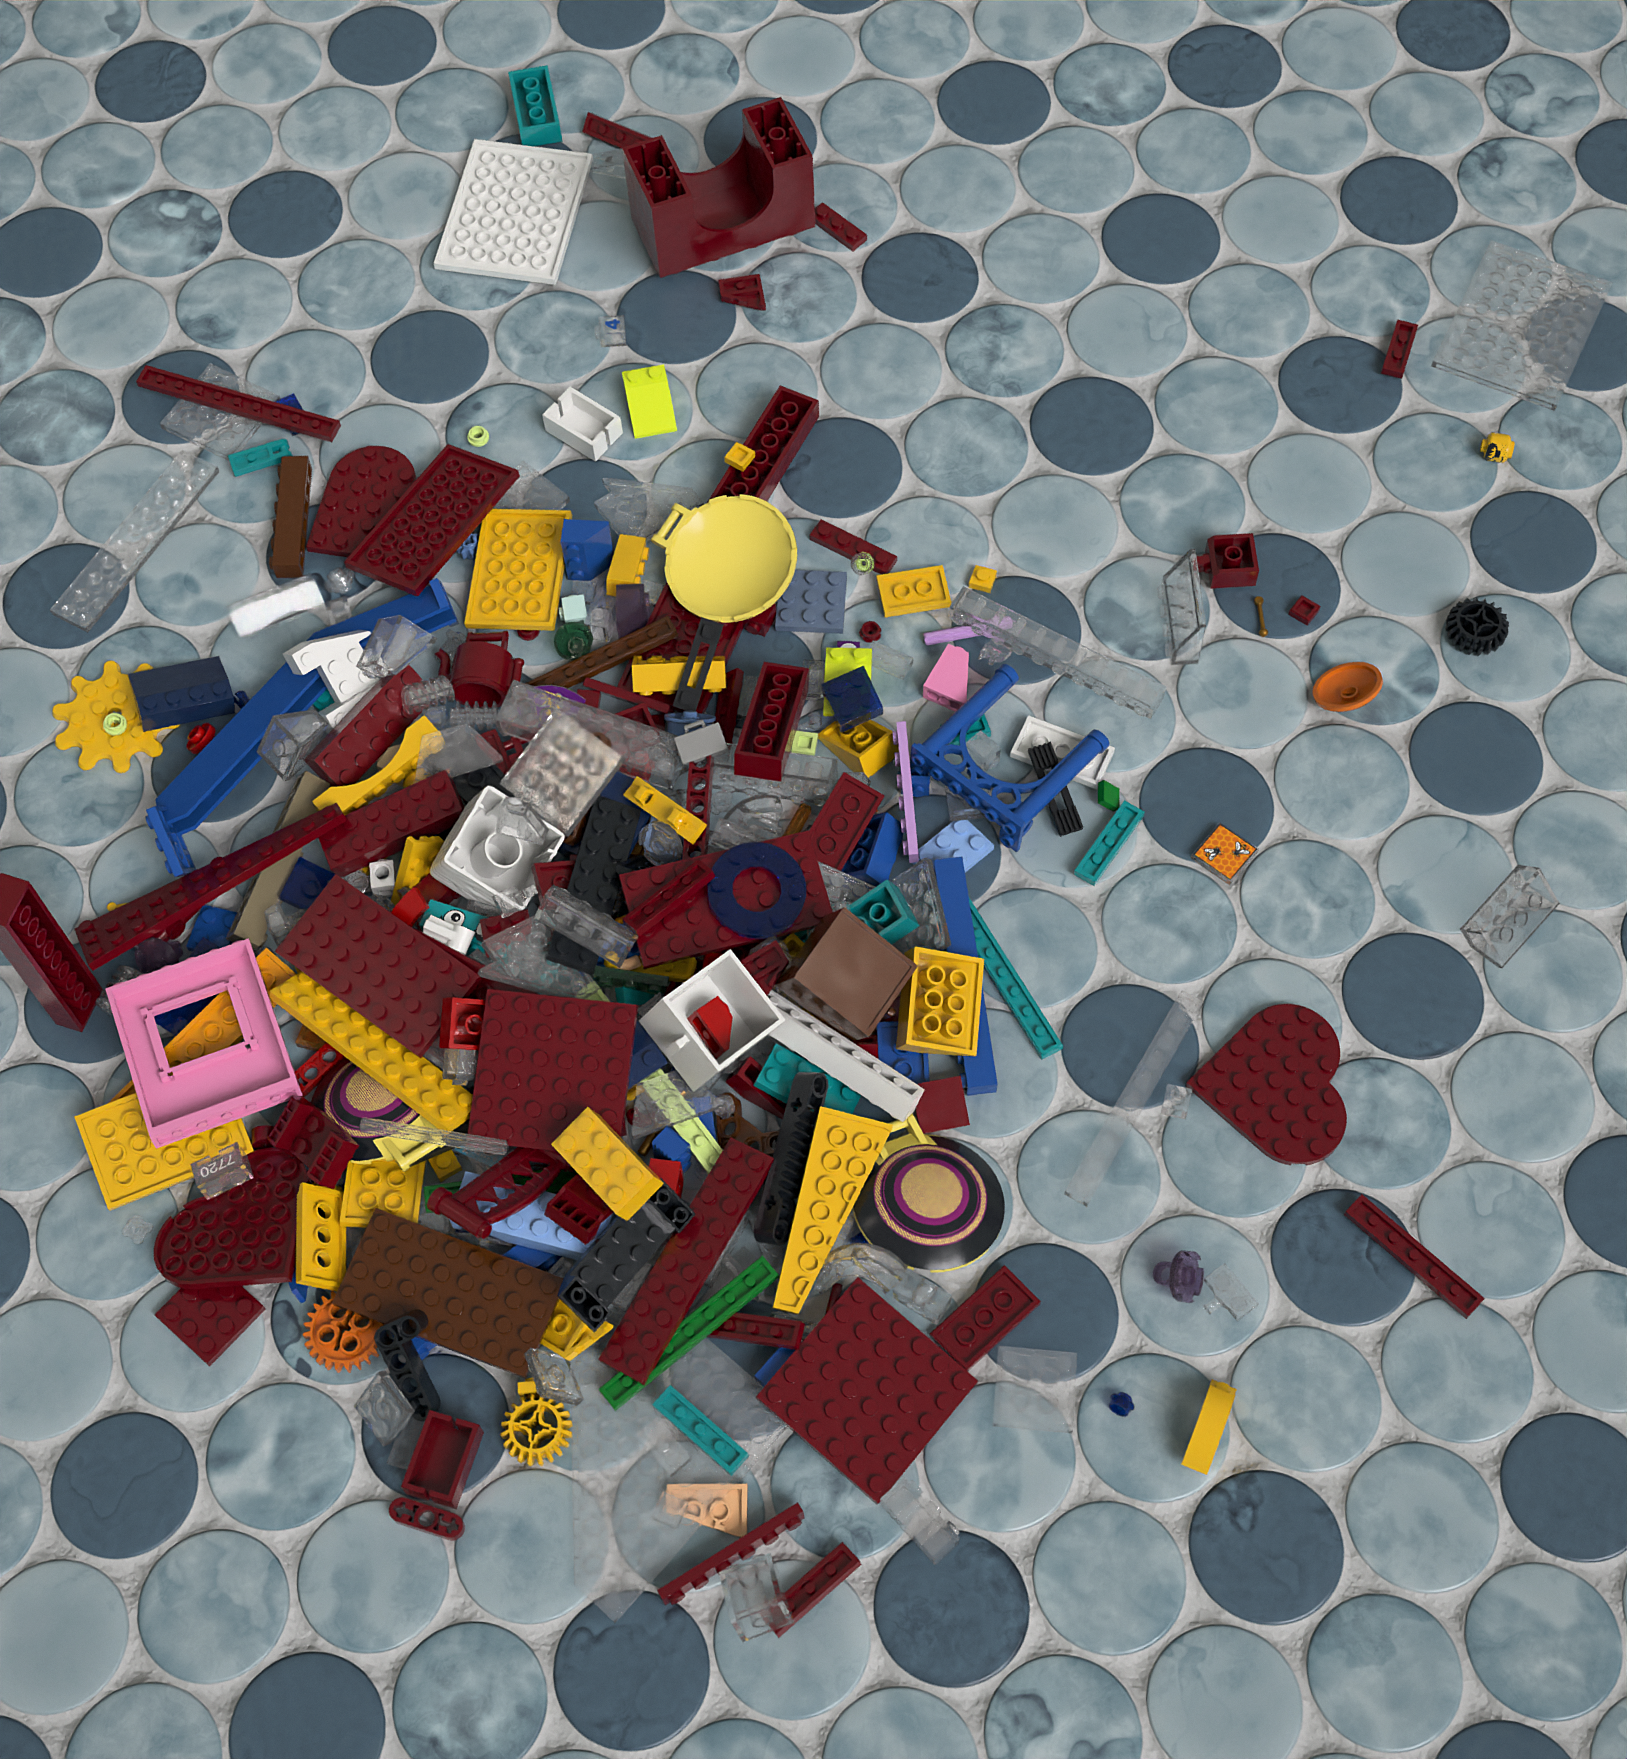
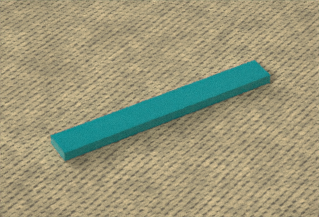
M969 898L978 958L984 959L986 973L1041 1060L1062 1050L1063 1044Z

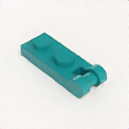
M279 439L230 454L228 457L233 473L237 477L279 464L283 456L293 455L289 451L288 441L286 439Z

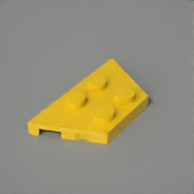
M412 836L407 837L390 901L392 905L395 906L400 901L397 890L404 896L430 873L431 865L444 843L439 836H431L429 838L421 836L419 840L414 839Z
M559 1299L541 1344L564 1359L571 1361L608 1333L614 1325L605 1320L596 1332H592Z

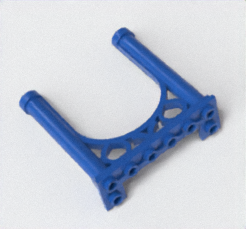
M1002 664L995 671V675L922 744L914 743L911 746L910 770L911 775L932 776L933 779L941 781L952 793L958 794L965 799L969 806L977 808L989 821L1001 826L998 839L1005 847L1018 852L1022 837L1033 824L1032 819L1098 754L1103 753L1110 743L1101 731L1092 730L1045 777L1031 783H1009L996 779L984 772L969 755L965 737L969 728L1018 682L1019 677L1016 671L1011 666ZM958 735H960L959 745H948ZM950 753L960 755L962 763L958 765L951 764L944 756ZM966 767L970 780L961 774ZM981 788L987 789L989 791L991 790V788H993L991 796ZM999 793H1012L1015 802L1005 804L997 798V795ZM1031 793L1023 802H1021L1020 794Z

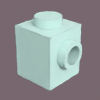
M584 594L561 598L563 607L558 608L561 621L565 620L567 633L590 629Z

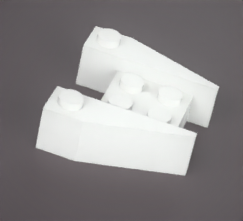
M357 630L301 642L283 653L293 674L305 675L316 668L335 701L316 714L327 734L386 674L376 675L359 641L371 635L370 631Z

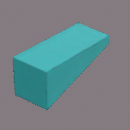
M625 987L615 988L617 1003L644 1005L658 1003L663 998L662 996Z

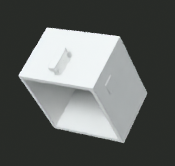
M731 949L662 998L639 1020L693 1092L785 1021L784 1017ZM719 996L728 1005L733 1019L729 1050L718 1059H715L687 1018L697 1009Z

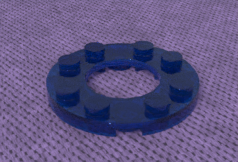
M749 842L737 845L726 851L712 868L715 877L707 885V897L710 908L716 919L724 927L726 926L738 933L739 936L752 939L776 936L787 930L795 922L803 909L806 899L804 874L796 860L786 851L775 845L763 842ZM750 867L767 869V871L777 877L781 885L779 901L772 908L763 912H753L744 909L737 903L733 895L735 878L743 870Z

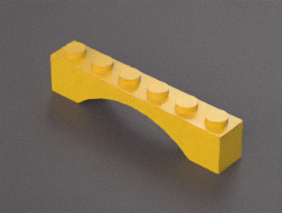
M424 715L406 729L398 752L380 772L356 784L330 787L312 801L316 810L320 811L337 802L343 814L347 815L367 806L375 797H381L393 783L402 781L410 770L420 767L428 756L438 753L445 744L442 734Z

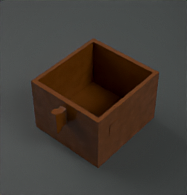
M843 907L825 915L775 986L822 1023L852 1042L869 1037L881 1019L891 1018L896 1010L890 1006L918 965Z

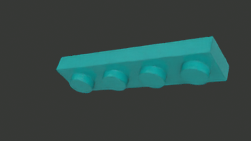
M1124 800L1076 867L1074 875L1095 886L1142 820L1145 812Z
M671 1385L652 1404L653 1408L730 1476L749 1457V1454Z

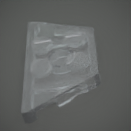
M466 722L422 736L415 783L445 769L451 777L503 762V758Z
M677 1070L638 1083L636 1087L632 1139L635 1140L662 1130L666 1126L670 1127L723 1108L725 1103L723 1099L713 1095L705 1084L693 1092Z

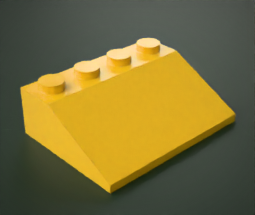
M913 947L904 952V955L918 965V967L901 990L896 1049L917 1053L975 1057L977 1055L984 959L921 947Z

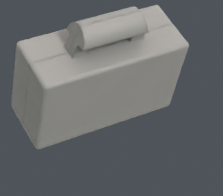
M703 720L685 725V734L674 738L683 767L689 766V762L698 763L704 761L709 755L715 757L728 752V747L718 722L706 726ZM699 726H702V728L697 729V730H694V731H692V732H689V731H688V730L697 728V727H699Z

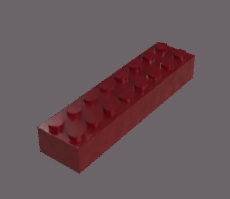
M780 385L743 444L755 451V458L743 472L730 465L709 500L724 495L731 497L743 494L757 497L767 502L818 420L819 400Z

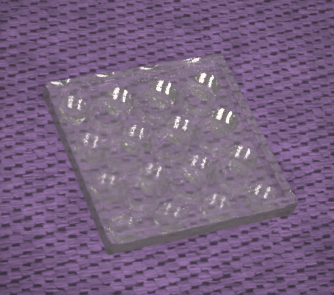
M211 363L197 378V380L273 402H281L279 395ZM180 399L160 422L162 429L228 461V455L240 452L263 424V422Z
M556 707L499 784L569 837L626 759Z

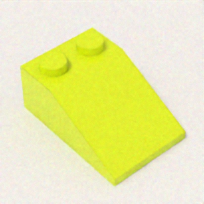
M664 364L623 371L624 390L635 439L677 431Z
M826 647L823 716L870 717L872 648Z

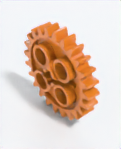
M331 1291V1299L328 1300L322 1296L323 1304L321 1306L313 1304L317 1310L316 1313H307L312 1321L304 1323V1326L310 1330L303 1333L304 1338L309 1340L305 1343L307 1349H312L309 1354L312 1358L317 1357L316 1362L318 1365L325 1363L327 1370H330L334 1365L337 1373L341 1372L343 1366H345L348 1373H351L352 1365H356L361 1370L362 1361L370 1365L369 1356L379 1357L374 1337L376 1331L383 1324L369 1319L367 1326L360 1328L358 1323L362 1319L368 1318L357 1314L352 1315V1312L347 1310L343 1317L335 1318V1314L342 1310V1308L332 1304L336 1294L334 1291ZM349 1327L351 1328L350 1331H344V1333H342L343 1329L347 1330ZM334 1333L332 1340L323 1342L326 1334ZM350 1343H358L353 1351H346Z

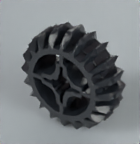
M1477 597L1473 601H1470L1468 598L1463 603L1459 601L1450 610L1446 618L1445 631L1448 632V639L1453 640V646L1459 645L1460 651L1468 650V655L1472 652H1476L1477 656L1481 655L1482 652L1486 655L1491 650L1495 652L1499 646L1504 644L1505 638H1507L1509 633V621H1506L1507 614L1501 613L1502 607L1495 608L1494 602L1491 604L1486 603V598L1482 601H1478Z

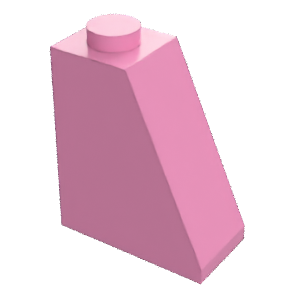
M948 644L923 685V698L956 712L967 701L969 652H966L959 646Z

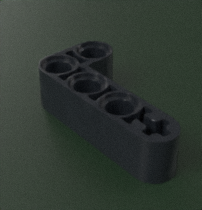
M414 1309L388 1321L376 1331L374 1339L410 1414L417 1421H425L429 1410L438 1411L441 1401L411 1340L428 1326V1317L425 1312ZM409 1319L416 1323L417 1329L409 1325ZM386 1330L393 1333L394 1339H390L387 1336ZM398 1354L405 1357L406 1363L399 1360ZM410 1378L416 1380L418 1384L417 1387L413 1386L410 1383Z

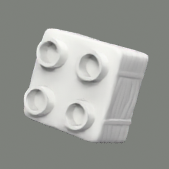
M487 786L465 806L436 855L430 868V874L436 880L492 916L521 911L526 908L536 889L531 867L534 863L551 862L565 836L560 830L534 815L492 786Z

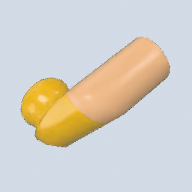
M608 952L604 955L605 967L620 974L641 966L637 955L625 960L617 958L614 952Z

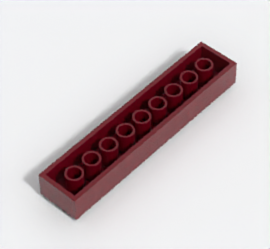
M0 873V950L55 1024L83 1032L104 990L31 883Z

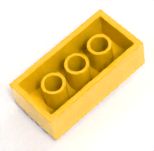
M589 1107L551 1144L613 1212L626 1221L664 1184L608 1123Z

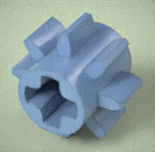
M471 533L458 548L457 552L462 554L464 560L466 558L476 559L479 542L478 533Z

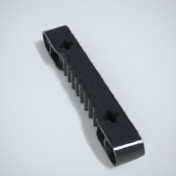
M798 1072L793 1079L773 1154L774 1161L768 1172L753 1233L758 1243L784 1245L788 1241L796 1208L793 1199L797 1198V1194L794 1193V1190L800 1188L796 1180L801 1179L803 1176L799 1173V1170L805 1168L801 1161L807 1159L808 1156L804 1154V1151L810 1148L806 1142L812 1139L809 1131L814 1130L815 1126L812 1124L816 1123L819 1107L824 1106L828 1091V1079L823 1073Z

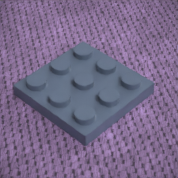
M795 570L788 588L777 600L775 630L843 634L847 572Z

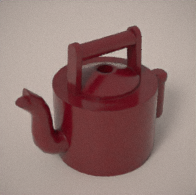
M508 631L495 633L468 632L466 642L459 645L455 650L451 675L449 655L442 648L434 654L440 661L438 670L440 685L449 689V693L455 701L476 709H495L502 706L508 697L509 689H517L520 686L522 668L525 662L521 658L513 659L511 653L507 651ZM501 641V646L488 642Z

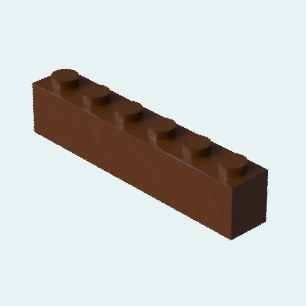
M283 456L281 465L278 466L280 482L276 484L278 501L274 503L276 519L273 520V531L275 537L271 538L273 556L269 558L270 569L274 570L276 578H298L304 575L312 466L308 456Z

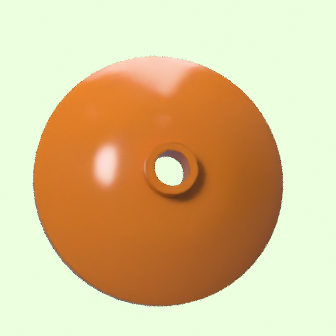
M1365 662L1344 663L1331 668L1317 679L1313 687V697L1317 705L1325 710L1333 712L1356 710L1365 706L1377 696L1382 688L1383 678L1379 669L1372 664Z

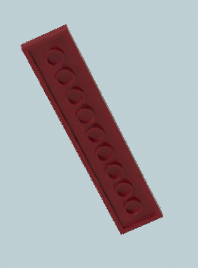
M733 1138L729 1139L689 1206L696 1215L680 1233H673L600 1355L598 1360L601 1363L645 1385L768 1176L769 1169L774 1161L773 1157Z

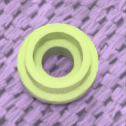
M474 426L467 435L468 442L475 447L484 446L489 441V433L482 426Z
M111 713L106 716L103 727L106 733L116 736L126 730L127 721L124 716L118 713ZM113 722H114L115 724H119V725L116 726V727H111V724H112Z

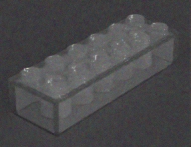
M726 743L728 752L714 757L712 789L723 790L727 793L739 792L749 796L760 795L774 800L787 799L795 803L807 802L823 807L838 782L837 759L790 752L782 781L779 782L734 775V753L737 744ZM699 762L696 767H704L707 763ZM698 784L696 786L703 789L705 784Z

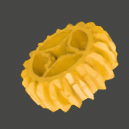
M531 1393L530 1401L526 1402L525 1398L521 1397L520 1402L522 1405L518 1407L517 1404L512 1403L511 1407L514 1412H505V1417L510 1421L501 1422L502 1428L506 1429L501 1432L502 1439H507L503 1445L505 1449H510L509 1454L511 1457L518 1455L517 1460L519 1463L524 1462L527 1458V1464L533 1466L535 1459H537L539 1466H543V1458L547 1457L548 1461L553 1463L554 1458L552 1454L556 1453L558 1456H562L563 1453L559 1447L568 1448L569 1443L564 1438L572 1437V1432L567 1429L571 1428L573 1423L571 1420H567L570 1414L568 1411H563L564 1405L562 1402L556 1404V1399L553 1396L546 1402V1395L543 1393L540 1395L539 1400H536L535 1395ZM534 1412L529 1420H521L527 1414ZM544 1412L552 1414L557 1419L558 1428H553L551 1424L545 1423ZM540 1424L542 1431H538V1434L534 1436L532 1428ZM516 1431L521 1432L522 1435L529 1436V1448L518 1443ZM553 1439L549 1444L540 1448L543 1440Z

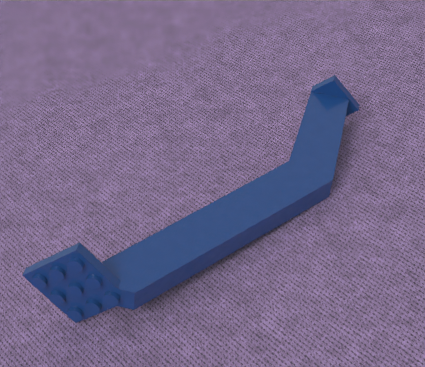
M436 578L429 581L430 586L425 587L418 597L408 594L317 631L307 641L357 630L370 631L371 635L359 641L368 660L447 625L450 627L458 625L459 622L442 582ZM286 662L155 799L156 806L146 809L148 814L145 816L150 829L155 830L158 837L155 838L156 845L160 852L164 851L167 858L164 861L165 866L170 874L173 873L174 877L185 876L196 870L182 834L195 830L325 692L327 687L316 668L305 675L293 674Z

